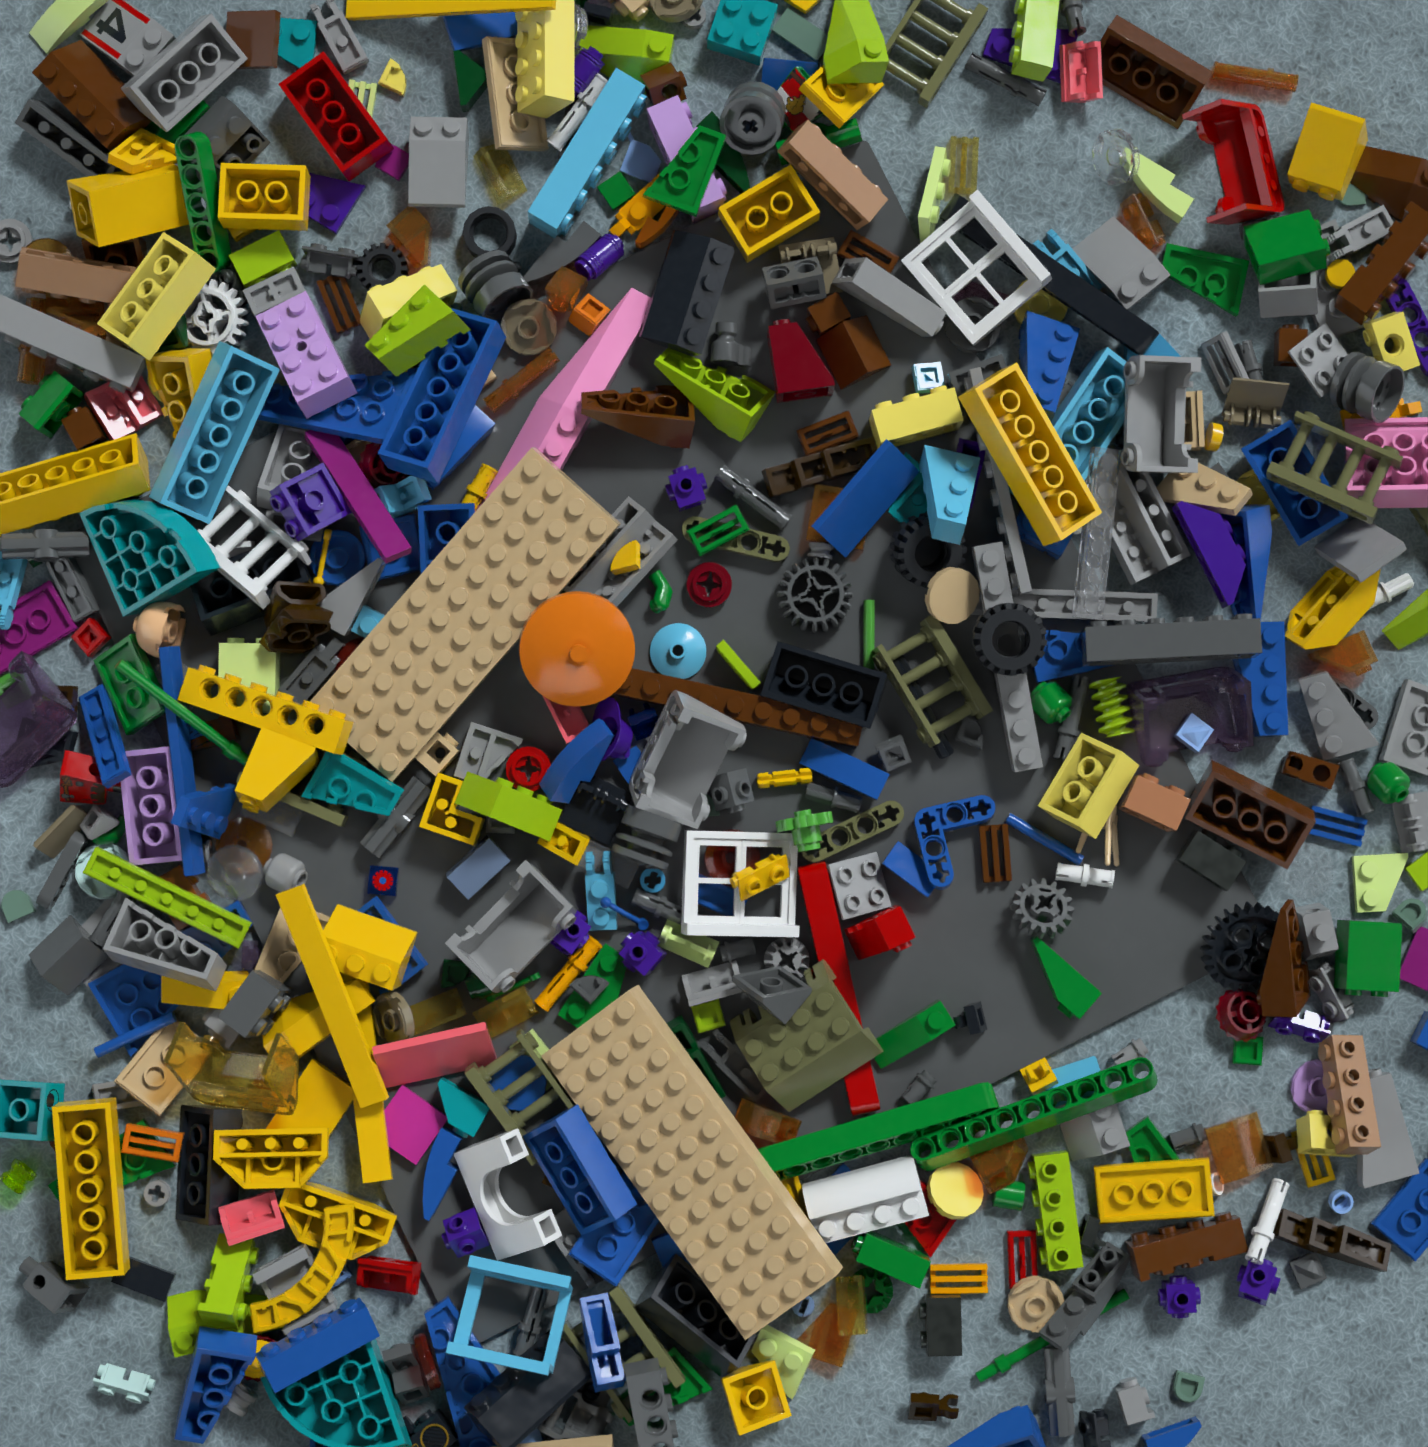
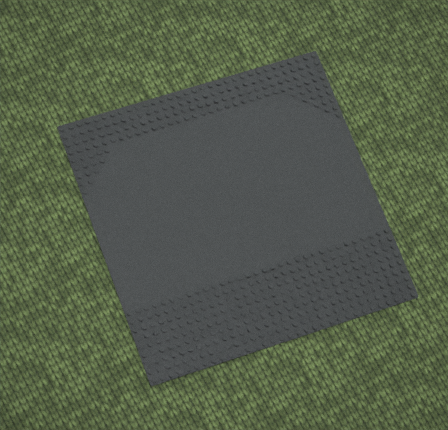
M867 141L859 142L843 150L842 154L852 164L857 165L861 169L862 174L871 183L877 185L888 200L874 218L858 230L799 172L797 175L820 211L819 221L748 263L720 220L718 212L681 230L710 237L735 248L702 354L692 357L700 359L702 365L717 369L718 365L710 363L711 345L718 338L715 334V325L717 322L738 324V334L734 337V340L738 344L752 349L751 367H720L727 369L726 374L739 379H741L742 375H745L775 392L767 339L768 326H772L774 321L789 319L790 323H798L835 382L833 395L777 403L775 394L754 429L742 442L730 438L726 433L717 429L694 406L695 424L690 449L661 446L592 418L580 442L572 451L562 470L611 515L629 496L678 539L617 606L627 619L634 636L635 656L632 666L634 669L660 674L654 667L650 657V646L654 636L667 625L674 623L687 624L695 628L702 635L706 644V659L701 669L695 675L685 680L761 696L777 641L863 667V600H875V648L882 644L886 651L919 633L920 628H922L920 622L931 615L925 604V594L927 595L929 588H924L921 585L917 586L905 579L894 568L895 562L891 561L890 554H893V550L890 549V542L894 543L896 539L892 535L894 531L899 533L901 528L899 527L900 523L888 513L889 508L846 558L835 548L830 551L833 558L829 561L827 568L832 569L836 563L839 564L840 567L836 574L839 575L844 571L847 573L846 578L841 580L842 583H852V587L844 591L853 593L852 599H844V602L852 605L851 609L841 608V611L846 614V618L843 620L835 616L838 622L837 627H833L829 621L826 622L828 625L827 632H823L821 624L817 625V632L812 633V625L807 624V628L803 632L800 630L803 622L798 621L793 627L790 623L794 616L783 617V613L789 610L788 607H778L779 602L786 600L785 598L777 597V591H786V588L778 585L779 581L789 582V579L784 576L785 570L794 574L795 571L792 568V564L796 562L800 569L803 568V558H807L809 566L813 565V559L807 557L808 553L811 552L810 542L830 544L811 526L858 472L770 498L761 471L765 468L788 463L805 456L796 430L848 410L859 438L844 444L873 437L869 417L871 411L876 409L875 405L890 400L892 404L903 401L902 398L904 396L916 393L911 370L913 364L941 362L944 383L947 389H949L945 378L949 372L980 362L976 353L961 352L953 347L947 339L944 328L946 314L942 319L944 321L943 326L937 334L933 335V337H921L843 291L838 294L851 315L850 319L867 315L891 366L840 390L816 342V339L820 336L817 331L812 333L805 321V318L808 317L807 308L823 299L771 309L765 291L762 268L781 264L778 246L834 237L838 252L850 230L899 256L900 258L891 275L940 307L901 262L920 242ZM671 236L613 264L595 280L587 281L582 279L540 300L552 309L557 319V333L553 343L547 350L537 355L525 356L515 352L504 342L492 367V371L497 379L482 388L475 403L479 409L496 423L492 433L473 449L471 455L434 490L427 485L432 499L422 505L461 504L467 492V485H471L482 463L499 471L540 395L589 339V336L569 322L568 319L572 310L588 293L611 309L608 315L631 288L652 298ZM853 239L851 240V244L888 265L890 264V260ZM848 249L845 251L856 258H862ZM837 256L840 269L845 260ZM927 258L922 262V264L927 268V270L941 285L935 271L933 270ZM638 335L608 390H615L620 394L631 393V388L640 387L643 392L654 391L656 386L659 385L675 386L654 365L655 359L667 348L643 339ZM421 362L414 365L413 367L418 368ZM931 393L919 394V396L921 397ZM959 402L964 419L959 430L904 444L896 448L903 455L907 452L920 463L924 445L956 452L959 438L978 442L977 434L979 433L962 403ZM846 419L804 436L806 439L847 424ZM850 429L808 446L810 449L850 434L851 431ZM277 431L244 448L228 483L236 492L242 490L251 499L252 502L250 504L264 515H266V510L268 509L257 507V486ZM986 453L984 456V461H987ZM724 464L743 480L748 479L752 487L785 512L792 515L782 530L740 498L735 499L733 497L734 493L714 480V477ZM688 465L689 469L695 467L697 474L703 473L708 487V489L703 490L706 503L679 512L676 500L670 501L665 485L670 484L668 476L673 475L672 470ZM983 466L977 484L972 508H969L963 533L965 542L962 544L967 547V553H963L962 557L966 559L965 565L960 564L958 567L970 572L976 580L971 547L1002 542L1003 545H1007L1004 533L999 534L996 523V517H1000L998 505H992L989 490L994 489L991 478H986ZM685 484L682 486V488L688 490L691 488V486ZM226 491L212 520L232 502ZM1010 493L1016 518L1021 506L1015 496ZM149 495L139 499L144 501H152L157 504L163 505L155 501L154 499L150 498ZM737 505L749 529L785 538L789 543L790 551L788 557L779 563L720 549H714L699 557L694 545L684 538L682 525L689 517L698 516L710 519ZM173 509L184 517L196 530H202L208 525L203 521ZM240 509L210 538V544L214 547L217 545L221 546L250 517ZM417 509V510H415V511H413V512H411V513H408V514H406V515L415 514L416 522H417V526H418V509ZM353 513L330 524L323 530V534L325 529L347 531L358 538L363 545L359 530L361 525ZM734 513L719 522L727 523L737 517ZM694 522L693 526H687L686 530L697 526L699 523ZM258 525L247 536V541H255V546L258 545L267 536L265 535V530ZM84 526L74 532H84L86 528ZM713 526L707 527V531L702 530L698 533L707 534ZM728 530L714 536L715 541L729 534ZM747 535L742 538L741 544L744 549L751 551L757 547L758 541L754 536ZM930 535L918 543L915 550V559L918 565H930L938 558L941 551L940 540L932 539ZM762 538L760 554H765L764 549L772 550L775 557H778L779 553L785 552V549L781 548L780 542L770 546L766 545L768 539ZM1070 539L1058 560L1048 556L1046 551L1041 552L1021 541L1032 589L1098 591L1072 539ZM90 540V557H75L100 608L99 613L114 643L117 644L129 634H136L133 630V623L136 616L140 614L122 616ZM302 540L309 548L307 551L309 556L311 546L315 541ZM819 560L818 565L823 566L824 560ZM1010 561L1006 562L1008 576L1009 573H1013ZM705 562L717 563L723 566L730 574L732 580L731 593L728 599L719 606L706 608L696 604L689 596L687 579L690 572L697 565ZM309 564V565H307V567H308V569H309V572H310V575H311V578H312V581H313V579L316 577V575H315V574L313 573V571L311 570V567H310V564ZM661 570L671 586L673 594L669 607L665 611L654 613L649 607V602L654 599L656 589L648 577L654 572ZM421 571L378 581L366 606L386 615L421 575ZM709 573L706 582L697 583V585L706 588L707 597L710 596L713 588L722 587L713 583L712 573ZM813 573L817 583L820 585H835L828 576L821 573ZM805 575L801 576L794 583L791 590L792 597L798 596V594L805 592L807 589ZM323 584L326 597L337 588L336 586ZM812 585L811 593L807 594V597L814 598L818 605L819 597L823 596V593L816 592ZM190 586L164 601L180 604L185 611H180V618L186 619L184 636L180 645L183 678H185L188 667L198 669L200 664L216 669L215 675L218 676L219 643H227V638H244V643H255L256 638H262L267 630L263 616L211 636L201 622ZM838 593L824 599L825 615L832 612L836 607ZM808 604L795 605L802 614L817 618L812 606ZM970 615L966 620L958 624H946L941 621L940 623L993 710L977 720L975 715L972 716L981 727L984 742L982 749L955 740L961 723L960 720L943 730L954 753L944 759H939L934 748H930L928 744H923L916 733L918 727L888 679L871 729L862 727L857 748L818 739L815 740L884 771L874 745L901 734L912 762L887 772L890 775L877 800L813 770V780L811 783L832 789L839 787V791L863 796L858 814L890 800L898 802L904 810V817L899 824L818 861H825L827 866L839 861L877 852L891 907L894 905L901 906L916 937L910 940L912 946L897 953L891 949L858 960L844 929L888 908L842 920L841 914L839 915L840 910L837 899L834 897L863 1029L869 1027L876 1038L939 999L952 1020L957 1015L965 1014L964 1006L981 1001L987 1030L970 1035L968 1026L958 1029L954 1026L882 1069L874 1058L871 1059L870 1063L881 1110L852 1116L844 1078H841L788 1112L768 1092L758 1103H755L715 1064L716 1061L701 1047L704 1042L709 1043L722 1057L728 1048L715 1038L713 1032L716 1029L720 1030L734 1044L736 1042L730 1025L732 1018L738 1014L743 1015V1011L750 1008L755 1013L757 1021L762 1019L759 1006L744 992L719 998L726 1026L698 1033L681 975L706 969L707 967L662 948L667 955L650 975L644 976L638 970L632 972L626 968L619 997L631 988L639 985L666 1023L682 1015L726 1094L725 1097L721 1098L757 1149L908 1105L910 1103L901 1094L918 1077L917 1073H922L924 1069L937 1082L934 1084L935 1088H930L921 1100L983 1082L992 1084L1208 975L1209 973L1204 968L1206 965L1201 960V957L1205 954L1200 949L1201 946L1208 944L1202 936L1211 935L1212 933L1207 926H1216L1218 923L1214 917L1218 916L1223 919L1225 917L1224 909H1227L1230 913L1234 912V904L1244 909L1246 902H1249L1253 907L1257 903L1242 871H1240L1230 889L1223 891L1175 860L1192 832H1202L1205 829L1185 819V814L1177 831L1167 832L1117 809L1116 814L1118 815L1119 866H1114L1112 837L1111 863L1109 866L1105 865V829H1101L1096 839L1087 836L1080 853L1084 858L1079 866L1089 864L1090 868L1115 870L1112 889L1088 884L1086 887L1080 886V883L1055 880L1058 862L1070 865L1076 864L1008 825L1012 881L983 883L979 826L1006 824V818L1012 813L1075 851L1082 832L1053 818L1038 806L1064 762L1062 758L1065 749H1063L1061 760L1053 758L1059 736L1057 728L1062 723L1056 721L1047 724L1033 711L1043 767L1020 772L1011 770L994 672L980 663L978 657L975 656L974 646L971 641L973 639V627L976 626V620L980 615ZM1041 618L1043 621L1041 623L1046 630H1058L1061 632L1081 633L1087 625H1090L1089 622L1107 621V626L1115 625L1113 620ZM1018 625L1021 648L1023 649L1026 637L1023 628ZM331 628L326 633L318 635V645L315 648L321 643L327 647L334 637H338L346 645L337 655L341 661L337 664L336 669L308 701L313 699L365 639L364 637L354 632L344 636ZM723 639L761 682L756 689L750 690L716 651V645ZM924 642L903 656L912 670L934 657L936 650L931 642ZM677 645L673 648L672 652L674 655L680 656L683 654L684 649L682 646ZM512 648L510 654L504 656L438 731L442 736L446 733L450 734L459 743L456 748L461 752L469 724L474 722L522 738V743L514 751L526 746L536 747L547 755L551 764L567 746L543 696L534 689L525 676L520 655L517 654L515 648ZM312 650L305 653L280 652V687ZM146 653L163 690L160 659ZM1136 664L1115 665L1076 674L1081 678L1079 687L1082 677L1091 679L1089 684L1099 680L1121 677L1116 681L1117 683L1126 684V687L1120 690L1119 694L1128 695V698L1121 702V705L1130 706V710L1123 713V715L1133 718L1131 722L1126 724V727L1135 729L1133 733L1105 738L1107 734L1098 733V729L1103 727L1105 723L1096 722V718L1103 713L1094 711L1093 707L1098 705L1100 701L1091 700V696L1097 693L1098 690L1090 689L1088 685L1077 729L1080 732L1079 736L1081 733L1086 734L1124 752L1139 765L1133 776L1147 773L1158 778L1159 785L1163 787H1169L1170 785L1178 787L1186 792L1185 797L1190 798L1197 783ZM875 665V671L885 673L884 670L880 671ZM940 666L917 679V682L924 695L948 682L951 675L946 667ZM1033 667L1026 672L1030 694L1040 684L1036 683ZM1073 675L1045 682H1056L1069 694ZM214 684L210 690L213 698L218 694L217 684ZM955 690L930 706L937 720L963 706L966 700L960 691L957 692ZM614 695L609 696L615 698L618 702L621 719L630 725L633 730L630 749L637 746L642 753L647 744L646 738L651 735L664 706ZM186 703L187 709L204 722L223 716ZM598 703L580 706L589 725L592 724ZM292 710L288 715V721L291 725L297 719L295 710ZM166 713L155 719L153 723L165 747L169 746ZM318 719L314 724V730L317 734L323 729V721L321 719ZM236 720L241 739L237 743L242 746V751L250 755L261 728ZM741 723L746 729V740L741 748L738 747L735 751H727L716 775L746 768L755 801L744 804L745 810L728 814L727 809L720 810V816L707 817L705 821H701L698 829L683 824L677 842H663L662 846L673 852L670 857L659 853L658 860L669 863L667 870L660 869L665 875L666 882L660 891L650 894L660 898L665 896L667 901L682 907L684 830L777 833L775 822L794 818V812L811 809V814L832 811L833 823L820 825V831L822 832L858 815L855 812L837 807L830 809V805L806 799L805 791L809 783L801 784V782H797V785L779 787L770 785V788H758L757 774L768 772V774H772L774 771L792 769L799 771L801 768H807L799 764L811 738ZM348 743L346 744L345 754L349 755L351 750L357 752ZM217 746L192 752L196 791L208 792L212 787L223 788L227 783L237 785V777L240 772H243L244 766L235 759L230 760L222 754L221 748ZM316 748L318 757L320 758L323 750ZM437 749V758H443L446 755L445 749ZM458 755L442 774L464 781V779L453 776L459 758ZM510 755L487 779L495 782L497 777L508 780L506 763ZM528 757L526 766L516 768V770L525 772L528 782H530L532 772L541 771V768L532 766L530 757ZM608 757L606 760L601 761L594 776L630 792L629 784L613 762L615 758ZM415 758L401 775L392 782L404 788L410 779L415 776L432 790L436 776ZM371 764L370 770L389 780ZM315 768L292 788L290 792L300 796L302 791H305ZM542 788L534 791L532 795L533 798H536L538 794L547 797ZM709 788L707 794L712 798L711 791ZM236 795L228 817L227 829L222 833L220 839L209 837L247 914L253 922L263 947L280 908L276 897L279 891L270 888L266 884L263 868L268 859H273L278 854L285 853L305 864L308 873L305 886L317 912L331 917L337 904L359 910L371 899L378 896L399 926L418 932L414 945L428 963L422 970L394 990V992H398L404 997L411 1009L415 1026L414 1037L485 1022L498 1058L510 1049L509 1047L518 1040L516 1032L519 1029H522L526 1034L533 1028L548 1049H551L577 1029V1027L558 1015L574 991L570 986L554 1003L549 1012L542 1009L534 1001L569 960L567 958L569 955H564L550 943L524 968L515 980L518 982L539 972L541 977L496 997L494 1002H487L485 998L482 1000L479 998L472 1000L465 980L455 986L441 988L444 959L462 961L445 942L454 933L459 937L468 933L465 928L468 925L473 927L512 887L509 883L513 879L515 881L519 880L520 874L516 869L525 860L535 866L576 910L587 918L586 852H593L595 856V872H604L603 852L611 851L612 872H615L617 906L639 919L646 918L649 926L646 930H640L635 922L617 913V930L588 931L587 933L602 944V946L607 943L620 952L623 949L620 944L631 932L636 934L639 931L644 933L649 931L659 939L667 919L661 916L659 918L653 917L654 913L635 905H630L637 888L645 891L640 884V877L643 871L648 868L626 861L619 854L611 850L613 843L622 847L627 845L628 841L616 837L617 833L631 834L632 829L620 822L610 845L590 837L586 850L577 866L537 844L539 837L515 828V834L486 833V816L460 806L459 810L485 819L477 843L488 835L510 860L506 866L468 900L447 878L446 872L474 846L419 827L428 799L415 813V819L405 832L400 836L398 835L383 855L378 858L360 843L378 821L379 814L342 805L344 809L342 814L348 816L345 827H341L282 801H278L267 813L261 810L258 813H253L242 808L243 803L239 802ZM979 795H986L994 801L995 813L990 821L944 832L954 872L953 882L948 888L944 890L934 888L929 897L926 898L881 864L897 841L922 858L914 826V819L919 810ZM317 799L316 803L325 807L328 804L324 800ZM631 799L629 805L635 807L634 801ZM553 801L552 806L562 809V811L566 803ZM978 803V808L971 811L969 810L970 805L965 806L968 811V820L972 819L971 813L979 811L982 816H985L987 810L990 809L989 806L985 807L983 803ZM888 805L885 807L887 812L878 816L877 810L872 812L878 821L879 829L884 827L881 823L882 820L890 818L892 822L896 820L895 815L899 813L897 808L892 809ZM957 808L950 809L946 814L948 820L953 823H957L963 818L962 812ZM928 815L923 816V821L919 822L920 825L925 824L927 829V836L922 835L923 839L930 835H939L938 832L932 834L931 823L935 820L929 819ZM863 817L857 822V828L863 834L870 833L873 829V822L871 819ZM837 829L832 833L831 839L835 845L842 846L847 842L848 836L844 830ZM997 830L1000 876L1005 875L1002 832ZM986 831L989 876H994L991 831ZM1209 831L1218 838L1216 842L1226 848L1228 844L1225 838ZM826 835L821 836L824 841L820 843L821 848L806 851L807 855L813 854L817 858L819 856L818 851L825 847L827 848V853L833 851L827 842ZM930 842L926 845V852L931 856H937L942 852V847L938 842ZM700 845L699 873L709 878H732L733 873H735V846ZM747 847L746 868L750 866L755 870V863L769 857L770 854H780L782 856V847ZM798 852L797 867L818 863L807 861L802 856V853ZM943 859L937 863L929 862L931 866L935 864L936 869L943 874L940 883L945 882V877L949 875L942 872L940 864L941 862H946V860ZM380 870H383V873L386 870L392 875L393 881L391 882L393 884L392 886L389 885L390 889L386 888V891L382 889L379 891L377 890L378 887H374L375 884L372 883L374 879L372 878L376 876L375 873L377 871L380 874ZM797 871L795 925L799 926V937L791 938H795L804 944L810 957L808 969L811 968L813 970L812 966L818 963ZM651 872L649 877L645 876V884L649 883L647 887L653 889L655 884L661 883V877H657L658 873ZM828 873L829 879H830L831 888H832V887H833V884H832V881H831L830 873ZM1042 878H1045L1047 885H1051L1055 881L1057 882V890L1066 889L1064 897H1072L1070 906L1074 907V912L1069 926H1066L1062 934L1056 932L1052 939L1045 933L1041 940L1102 993L1080 1019L1074 1016L1069 1019L1057 1009L1060 1004L1053 997L1030 941L1033 936L1038 937V933L1034 932L1029 936V929L1027 927L1019 929L1021 921L1013 920L1012 918L1015 911L1011 910L1010 907L1016 891H1019L1021 884L1029 885L1031 879L1040 884ZM724 884L733 888L731 884ZM773 885L748 898L744 916L780 917L781 885ZM698 904V914L724 916ZM710 936V938L719 941V945H722L723 941L731 943L752 937ZM752 937L756 955L732 959V961H737L740 974L766 969L764 964L765 952L773 941L782 937ZM719 946L708 968L728 962H722ZM640 947L639 954L642 956L643 949ZM778 950L782 958L778 966L783 967L787 965L794 971L795 967L793 966L792 959L797 952L787 955L785 952ZM597 954L587 964L588 968L597 956ZM301 961L283 982V984L293 989L289 996L290 998L314 991ZM581 971V973L575 978V980L577 978L582 977L585 974V972ZM803 975L800 980L807 984L805 975ZM369 983L370 993L376 1000L377 996L380 995V987ZM375 1001V1002L372 1004V1011H373L374 1006L377 1005V1002H378V1001ZM375 1027L376 1044L389 1043L386 1038L382 1039L379 1036ZM330 1035L313 1049L322 1065L350 1083L332 1035ZM465 1071L403 1084L443 1113H445L438 1087V1082L442 1077L482 1098L464 1074ZM402 1085L386 1088L389 1098L384 1100V1110ZM550 1087L548 1090H546L544 1094L553 1089V1087ZM559 1098L526 1121V1126L523 1129L528 1133L567 1110L568 1107ZM352 1102L345 1114L357 1136L354 1104ZM491 1110L488 1112L477 1134L474 1137L470 1135L467 1138L463 1137L456 1152L472 1144L489 1139L499 1131L505 1130ZM510 1110V1111L512 1112V1114H513L514 1112H517V1113L521 1112V1111H517V1110ZM447 1120V1122L444 1124V1126H446L447 1128H449V1129H451V1130H452L453 1127H454V1126H452L451 1124L448 1123V1120ZM435 1139L417 1165L389 1147L393 1179L379 1181L395 1215H397V1220L418 1262L422 1263V1271L437 1301L439 1302L449 1296L459 1313H461L471 1270L467 1267L470 1255L497 1261L491 1245L457 1258L453 1249H447L444 1244L442 1233L446 1231L443 1220L475 1207L460 1169L458 1170L435 1214L428 1221L424 1219L423 1182L427 1161ZM600 1139L608 1156L615 1164L619 1174H621L623 1169ZM453 1156L450 1162L458 1166ZM526 1157L502 1167L498 1180L500 1193L509 1208L517 1214L530 1216L552 1209L553 1214L556 1215L565 1208L555 1190L542 1183L545 1173L538 1162L531 1166ZM822 1169L799 1175V1180L801 1181ZM660 1221L629 1267L656 1254L651 1238L667 1232ZM555 1241L545 1246L498 1260L500 1262L572 1277L570 1284L573 1287L571 1296L589 1288L580 1274L574 1271ZM585 1267L588 1273H590L594 1278L595 1284L604 1280L600 1276L589 1270L587 1267ZM485 1276L472 1332L480 1343L523 1321L533 1286ZM549 1291L544 1310L557 1304L559 1292Z

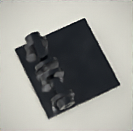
M593 776L590 782L580 781L569 804L566 803L558 822L606 845H610L624 816L626 807L632 799L631 793L596 776Z

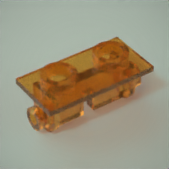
M1133 193L1120 203L1123 217L1129 222L1134 236L1149 250L1162 246L1166 243L1164 239L1166 235L1157 219L1151 222L1147 219L1154 215L1147 196L1143 197L1142 193Z

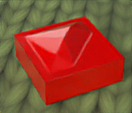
M91 617L71 636L87 657L91 658L111 639L95 618Z

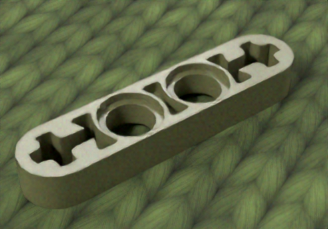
M698 516L687 518L682 525L684 538L692 543L686 532L687 526H693L694 522L700 524L708 519ZM718 521L712 525L711 531L725 523ZM735 525L727 530L731 533L741 527ZM750 529V531L716 549L779 563L788 557L790 546L788 541L781 536ZM697 533L696 538H699L705 534ZM747 535L754 536L758 541L757 547L751 551L744 549L741 544L743 537ZM712 537L710 541H705L700 545L707 546L714 542L715 539ZM762 538H767L766 545L770 546L780 542L781 548L785 549V552H781L778 557H775L772 550L764 549L765 554H760Z
M886 801L821 832V836L826 835L827 842L833 851L827 853V848L825 847L818 851L819 856L817 858L813 854L807 855L806 851L801 852L802 856L809 862H818L883 832L902 821L904 817L903 807L896 801ZM888 805L892 809L897 808L899 813L895 815L896 820L893 822L890 818L882 820L881 823L884 827L879 829L878 821L872 812L877 810L878 816L887 812L885 807ZM867 817L872 820L873 829L870 833L863 834L858 830L857 822L859 819ZM837 829L844 830L848 836L847 842L842 846L835 845L831 839L832 833Z

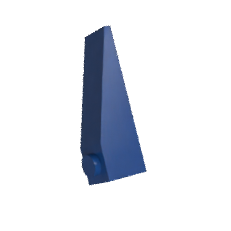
M1245 504L1236 516L1219 513L1222 519H1227L1233 530L1231 537L1235 545L1239 544L1242 547L1246 556L1244 560L1246 566L1234 603L1230 606L1234 617L1237 614H1252V619L1260 618L1261 621L1272 539L1270 505Z

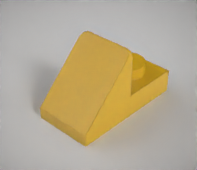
M557 822L550 842L539 838L537 844L578 866L590 841V837Z

